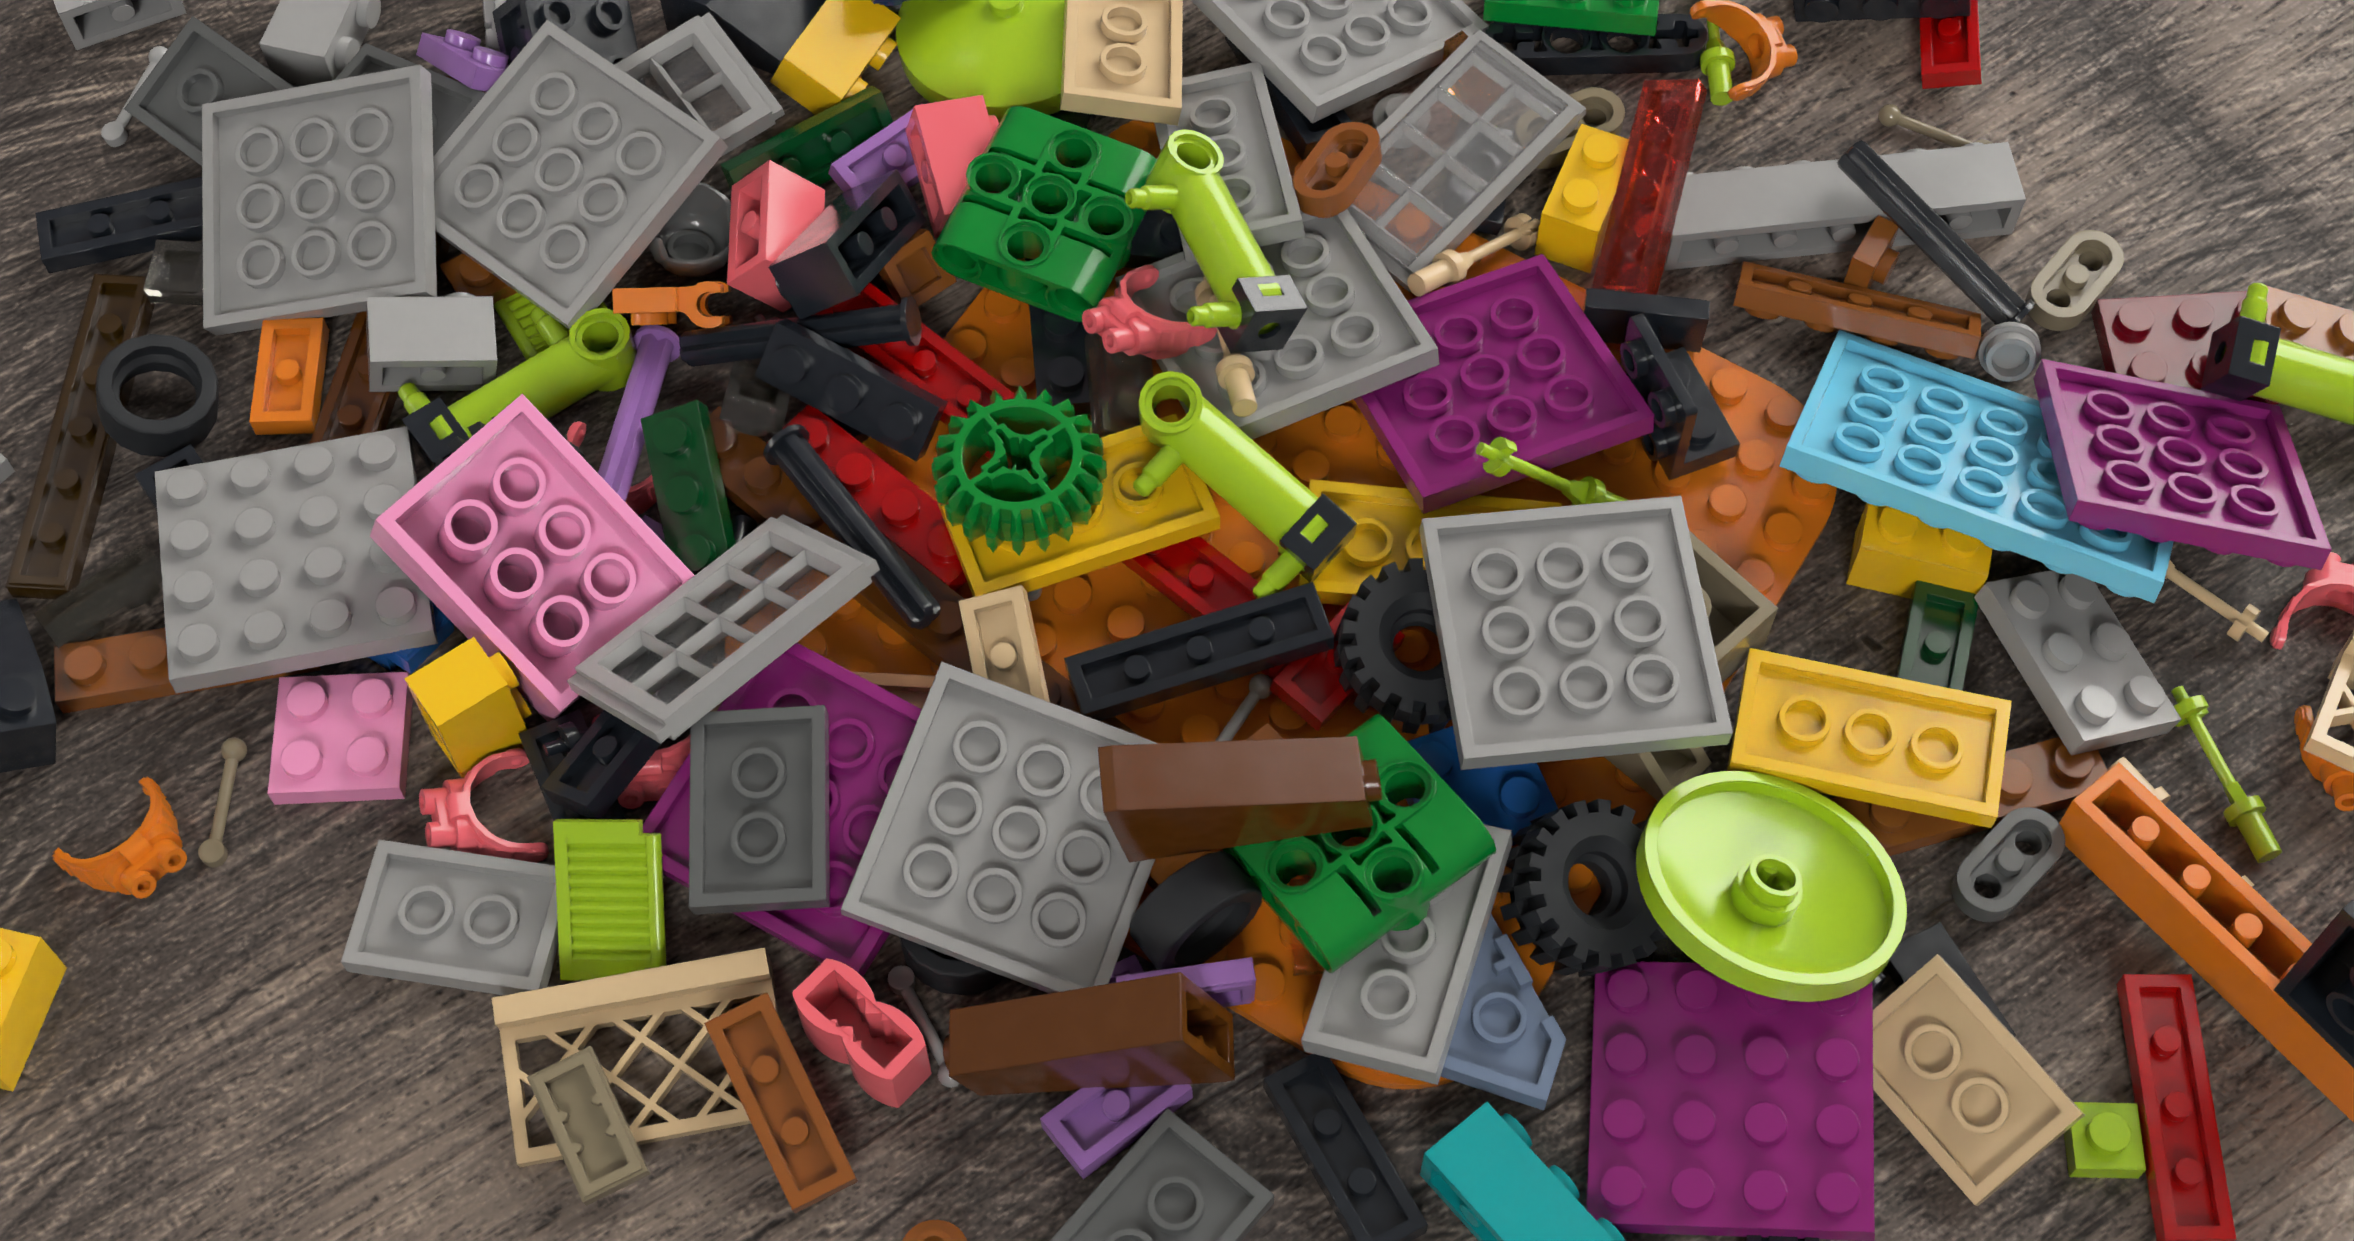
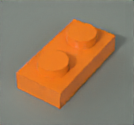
M324 317L263 320L249 420L256 435L311 434L314 432L320 415L329 340V329Z

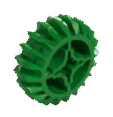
M1021 386L1015 392L1014 399L1003 400L1002 396L994 389L990 396V405L983 407L970 399L969 405L966 408L968 418L951 415L950 423L948 424L949 434L938 435L936 444L937 457H934V462H932L933 479L937 481L934 489L937 502L945 507L948 521L952 526L962 525L964 535L970 542L985 535L987 546L994 553L1003 541H1011L1013 550L1020 556L1025 547V542L1036 540L1037 545L1046 552L1050 545L1049 535L1055 533L1069 541L1073 534L1072 522L1088 525L1089 519L1092 517L1091 506L1100 505L1103 497L1102 483L1107 478L1106 461L1102 457L1104 455L1102 439L1099 438V434L1093 433L1092 422L1088 419L1087 414L1075 416L1074 406L1071 405L1069 398L1052 406V397L1046 388L1035 400L1027 399V394ZM989 451L991 459L981 466L982 473L970 480L969 475L973 466L984 453ZM1068 461L1071 466L1067 475L1056 488L1051 490L1048 487V481L1057 474V467Z

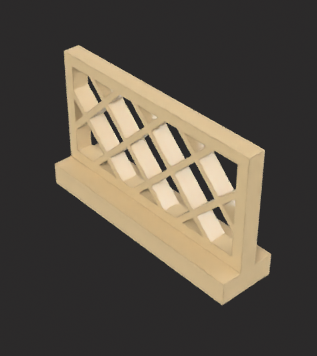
M766 948L493 997L494 1021L500 1031L517 1165L521 1168L563 1160L556 1143L532 1147L529 1121L540 1106L535 1095L526 1105L523 1082L529 1087L531 1086L527 1079L529 1075L524 1073L521 1068L518 1044L549 1039L566 1051L561 1058L563 1060L583 1050L596 1031L606 1027L616 1026L634 1039L611 1072L603 1066L602 1068L612 1089L616 1086L644 1106L630 1125L637 1145L751 1124L742 1103L727 1093L733 1085L728 1073L719 1086H717L688 1065L710 1037L704 1023L728 1012L733 1004L750 1001L767 992L778 1013L772 962ZM717 1007L709 1019L697 1012L698 1010ZM683 1013L701 1025L702 1028L678 1059L652 1041L650 1037L666 1016ZM649 1020L640 1032L628 1024ZM581 1032L572 1045L560 1037ZM644 1046L674 1066L650 1099L620 1079ZM684 1073L713 1094L696 1117L679 1120L659 1105ZM722 1100L734 1108L733 1110L713 1113ZM653 1113L666 1121L645 1126Z

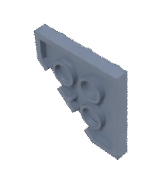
M1492 914L1487 924L1440 1077L1545 1110L1565 1046L1566 1037L1554 1016L1549 1017L1532 987L1533 979L1508 935L1502 934Z

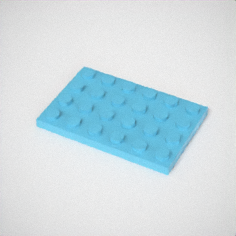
M1838 331L1789 439L1779 467L1796 472L1799 477L1808 482L1816 484L1826 483L1856 494L1861 500L1871 505L1889 506L1911 514L1931 527L1949 528L1974 537L1994 550L2012 551L2037 560L2057 573L2075 574L2100 583L2120 596L2138 597L2155 603L2165 581L2174 541L2154 542L2139 534L2108 528L2105 530H2093L2082 526L2078 522L2068 521L2039 400L1845 331Z

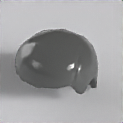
M699 183L649 244L650 252L656 263L661 264L664 270L683 277H703L722 269L728 261L731 202L727 196L707 183Z

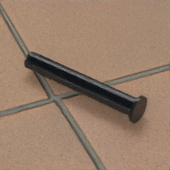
M1859 140L1843 153L1837 162L1838 167L1995 325L2004 322H2020L2030 312L2035 302L2031 298L2024 301L1865 141Z
M912 296L903 297L901 303L897 305L810 315L801 320L798 317L788 318L843 348L906 341L909 346H917L920 343L922 333L920 312ZM781 319L685 331L679 338L681 359L691 367L760 359L764 354L776 322Z
M795 424L776 433L765 446L763 455L770 465H779L841 543L877 561L880 570L871 576V580L907 626L919 630L928 627L940 615V604L808 443L809 432L806 428Z

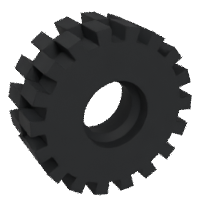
M1423 558L1408 559L1404 570L1399 571L1396 562L1383 566L1377 579L1370 575L1361 583L1357 594L1352 595L1337 629L1335 641H1338V645L1334 651L1335 667L1342 666L1343 668L1339 682L1344 691L1346 692L1353 688L1358 694L1353 705L1364 714L1371 706L1389 723L1393 719L1402 721V733L1416 734L1420 725L1428 724L1429 733L1444 729L1448 721L1452 720L1442 660L1430 670L1417 671L1402 664L1397 659L1393 648L1396 634L1409 626L1426 628L1437 636L1426 570H1423Z
M1596 799L1586 803V800H1582L1530 821L1532 825L1520 829L1512 838L1518 845L1511 848L1506 867L1512 870L1511 873L1502 876L1498 892L1510 893L1511 903L1501 906L1500 909L1504 921L1516 917L1520 929L1512 933L1511 936L1518 946L1533 943L1536 946L1530 958L1540 966L1555 961L1553 969L1555 973L1566 976L1578 972L1579 977L1593 976L1637 963L1636 960L1648 957L1658 949L1654 941L1667 938V935L1646 905L1640 890L1636 870V852L1640 836L1648 820L1633 824L1632 819L1636 813L1634 809L1626 805L1611 809V800ZM1575 864H1583L1589 868L1600 884L1602 901L1600 910L1594 915H1587L1581 911L1571 897L1568 876L1571 867Z

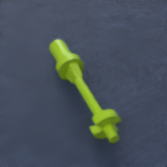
M1707 21L1709 41H1707L1706 51L1700 56V66L1702 73L1708 76L1711 102L1714 105L1723 106L1733 101L1729 98L1727 92L1733 87L1731 72L1736 65L1734 52L1727 48L1720 39L1719 27Z
M1504 437L1495 438L1489 445L1483 442L1477 445L1476 454L1489 459L1483 463V468L1487 473L1496 477H1503L1511 469L1562 491L1561 493L1572 502V505L1628 500L1606 490L1604 482L1592 476L1584 477L1580 481L1567 480L1512 456L1511 454L1517 451V446L1513 441Z
M2183 686L2174 688L2171 691L2177 702L2174 708L2181 717L2176 726L2190 725L2221 781L2231 804L2223 812L2229 826H2238L2257 863H2264L2276 858L2282 853V849L2262 815L2266 811L2262 799L2259 795L2247 797L2238 781H2235L2201 719L2208 713L2207 708L2209 705L2203 695L2189 697Z

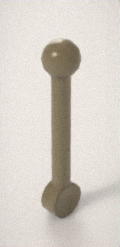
M1894 104L1884 105L1879 110L1878 119L1884 126L1892 127L1899 125L1952 147H1961L1968 143H1974L1903 115L1899 107ZM1984 139L1976 141L1983 144H1992V142Z
M236 737L228 738L221 746V754L225 759L210 837L198 849V855L202 862L212 868L223 865L228 857V850L222 841L238 763L247 754L246 743Z

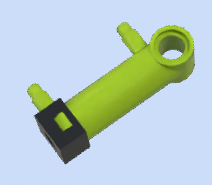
M1182 129L1174 131L1162 148L1146 178L1145 185L1141 188L1129 189L1125 194V203L1131 209L1163 210L1172 214L1218 301L1204 303L1202 306L1190 307L1186 317L1191 326L1217 327L1230 353L1281 350L1308 307L1291 276H1275L1220 175L1224 157L1218 145L1206 135L1195 130Z
M2252 283L2249 285L2246 298L2242 301L2239 317L2212 333L2201 390L2237 401H2243L2253 395L2354 426V360L2279 338L2281 328L2265 323L2268 308L2266 301L2268 295L2267 286L2262 283Z
M535 307L531 311L530 318L535 323L536 330L549 347L447 407L440 397L430 402L424 392H420L414 383L408 382L401 385L398 395L404 402V408L409 413L402 421L410 433L416 452L429 470L433 471L439 457L445 460L454 453L447 445L456 436L465 441L469 440L472 435L467 427L479 421L486 425L492 420V417L497 416L521 394L546 419H549L596 390L615 391L625 387L637 353L626 318L620 313L613 314V310L608 308L592 309L582 315L571 326L568 333L561 323L539 307ZM605 347H613L609 351L603 353H596L598 350L603 349Z
M1166 371L1156 374L1145 383L1139 397V421L1144 435L1150 442L1161 449L1142 469L1141 475L1133 482V488L1141 496L1147 497L1156 487L1162 486L1182 463L1185 464L1279 547V557L1262 574V579L1253 588V594L1257 599L1283 591L1298 573L1308 582H1313L1354 538L1357 523L1325 494L1318 498L1206 400L1202 396L1199 386L1189 376L1181 372ZM1171 398L1183 402L1189 411L1180 421L1171 423L1159 419L1153 410L1162 400Z

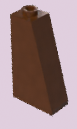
M1357 736L1098 747L1103 812L1129 863L1373 826L1370 802L1382 800L1376 759L1364 760Z
M1181 972L950 1010L949 1035L945 1037L943 1043V1056L949 1071V1077L979 1096L1075 1091L1080 1088L1093 1087L1111 1089L1235 1081L1233 1014Z

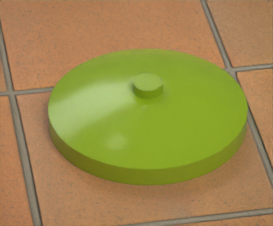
M1065 0L904 1L898 13L901 19L896 25V42L898 43L897 47L903 70L915 90L930 103L983 95L988 115H995L999 123L1006 110L1012 106L1031 108L1047 115L1061 111Z
M1720 771L1696 776L1680 783L1660 799L1640 836L1636 852L1637 878L1646 905L1665 934L1688 957L1712 974L1737 987L1759 995L1787 1001L1814 1002L1840 998L1852 994L1872 982L1884 970L1901 942L1907 920V903L1900 876L1886 850L1875 836L1852 814L1834 801L1801 784L1773 775L1749 771Z

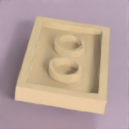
M1065 0L1060 110L1178 126L1182 110L1183 0Z
M1940 955L1934 956L1873 1010V1090L1975 1206L1982 1204L2085 1116Z

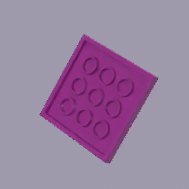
M1544 254L1407 300L1438 347L1440 365L1354 399L1423 514L1528 477L1512 469L1503 477H1496L1487 473L1483 468V463L1489 459L1476 454V448L1480 442L1489 445L1495 438L1504 437L1513 441L1517 446V451L1512 453V456L1544 470H1549L1652 433L1654 429L1653 412Z
M2041 359L2033 380L2068 521L2078 522L2082 526L2093 530H2105L2108 528L2139 534L2154 542L2175 541L2200 546L2221 555L2236 553L2266 559L2282 567L2297 565L2322 570L2332 549L2280 406L2248 399L2237 401L2208 391Z
M795 643L726 698L717 711L825 705L829 714L830 907L735 912L733 914L821 963L826 958L833 959L848 965L863 977L890 933L841 915V908L922 709L803 645ZM690 753L643 824V833H661L663 874L689 888Z
M1637 962L1595 974L1586 1210L1596 1220L1600 1217L1607 1219L1620 1233L1738 1237L1761 1235V1237L1767 1238L1769 1236L1798 1237V1239L1812 1237L1827 1240L1875 1241L1872 982L1864 988L1840 998L1826 1001L1799 1002L1770 998L1742 989L1717 977L1698 963Z

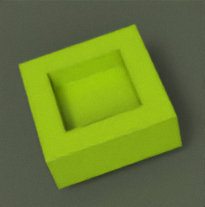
M2074 1102L2085 1116L2064 1133L2069 1177L2139 1179L2146 1171L2137 1103Z

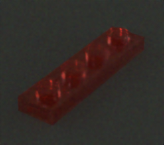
M1699 79L1644 80L1592 288L1657 295L1707 95V89Z

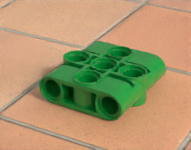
M1012 106L1003 115L984 153L974 158L968 165L966 186L933 246L932 257L939 267L955 277L1069 320L1082 322L1083 312L1098 306L1099 301L1104 298L1116 272L1123 268L1130 259L1132 240L1147 210L1129 208L1125 203V194L1131 188H1141L1145 185L1146 178L1157 159L1142 149L1031 108ZM990 191H996V192H1000V193H988V192H990ZM1043 212H1053L1056 214H1045ZM1103 232H1105V233H1111V234H1113V235H1101V234H1098V233H1103ZM1020 258H1029V259H1033V260H1032V261H1020V260H1017V259H1020Z
M1375 714L1345 736H1357L1364 760L1376 759L1382 800L1370 802L1373 826L1222 849L1236 859L1262 891V899L1328 973H1334L1389 931L1409 930L1419 925L1427 916L1431 900L1496 853L1494 840L1477 815L1401 734L1379 714ZM1407 798L1420 799L1418 803L1412 806L1401 807L1396 805L1399 801ZM1352 837L1367 838L1363 843L1356 846L1341 845ZM1298 876L1313 877L1308 883L1301 886L1287 885ZM1402 882L1409 884L1406 889L1398 893L1382 891L1392 883Z

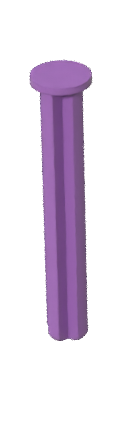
M645 325L635 332L633 340L637 353L598 474L625 502L645 442L641 418L653 415L669 362L676 360L680 355L678 335L660 325Z

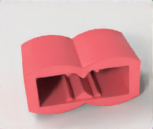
M826 958L792 992L802 1027L810 1042L828 1058L850 1065L852 1074L860 1087L880 1103L899 1108L932 1074L925 1040L917 1025L899 1009L882 1002H876L874 994L865 979L848 965Z

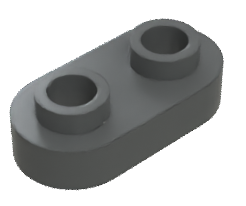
M2018 808L2008 813L1962 861L1956 871L1951 884V892L1958 908L1970 918L1982 922H1996L2009 916L2054 868L2065 848V835L2061 825L2049 813L2037 808ZM2015 843H2028L2033 847L2035 854L2026 855L2018 850ZM1985 885L1989 887L1995 897L1984 898L1980 896L1974 886Z

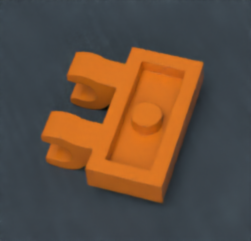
M704 281L688 287L612 289L613 314L630 313L631 325L677 324V312H683L694 324L703 328L728 326L733 323V316H716L712 314L708 308V301L714 293L731 292V286L721 281Z

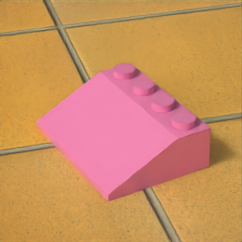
M523 394L375 519L370 533L373 541L468 640L475 637L488 657L497 652L503 656L519 682V686L516 688L547 722L558 718L581 697L571 690L567 682L569 678L577 673L575 670L577 665L695 576Z

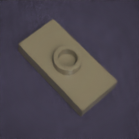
M591 1046L527 1077L581 1200L586 1206L651 1174L595 1050Z

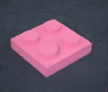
M409 672L279 677L268 795L274 805L405 799L413 695L404 679L410 675Z

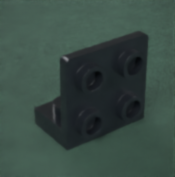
M507 0L492 12L500 52L509 56L507 65L512 63L546 20H549L612 64H616L638 51L628 0ZM644 77L638 80L640 83L645 85Z
M1641 313L1630 317L1624 343L1620 346L1621 358L1619 364L1654 414L1653 432L1640 437L1644 451L1649 459L1652 461L1658 460L1668 479L1672 480L1736 457L1740 443L1685 347L1666 353L1644 314Z

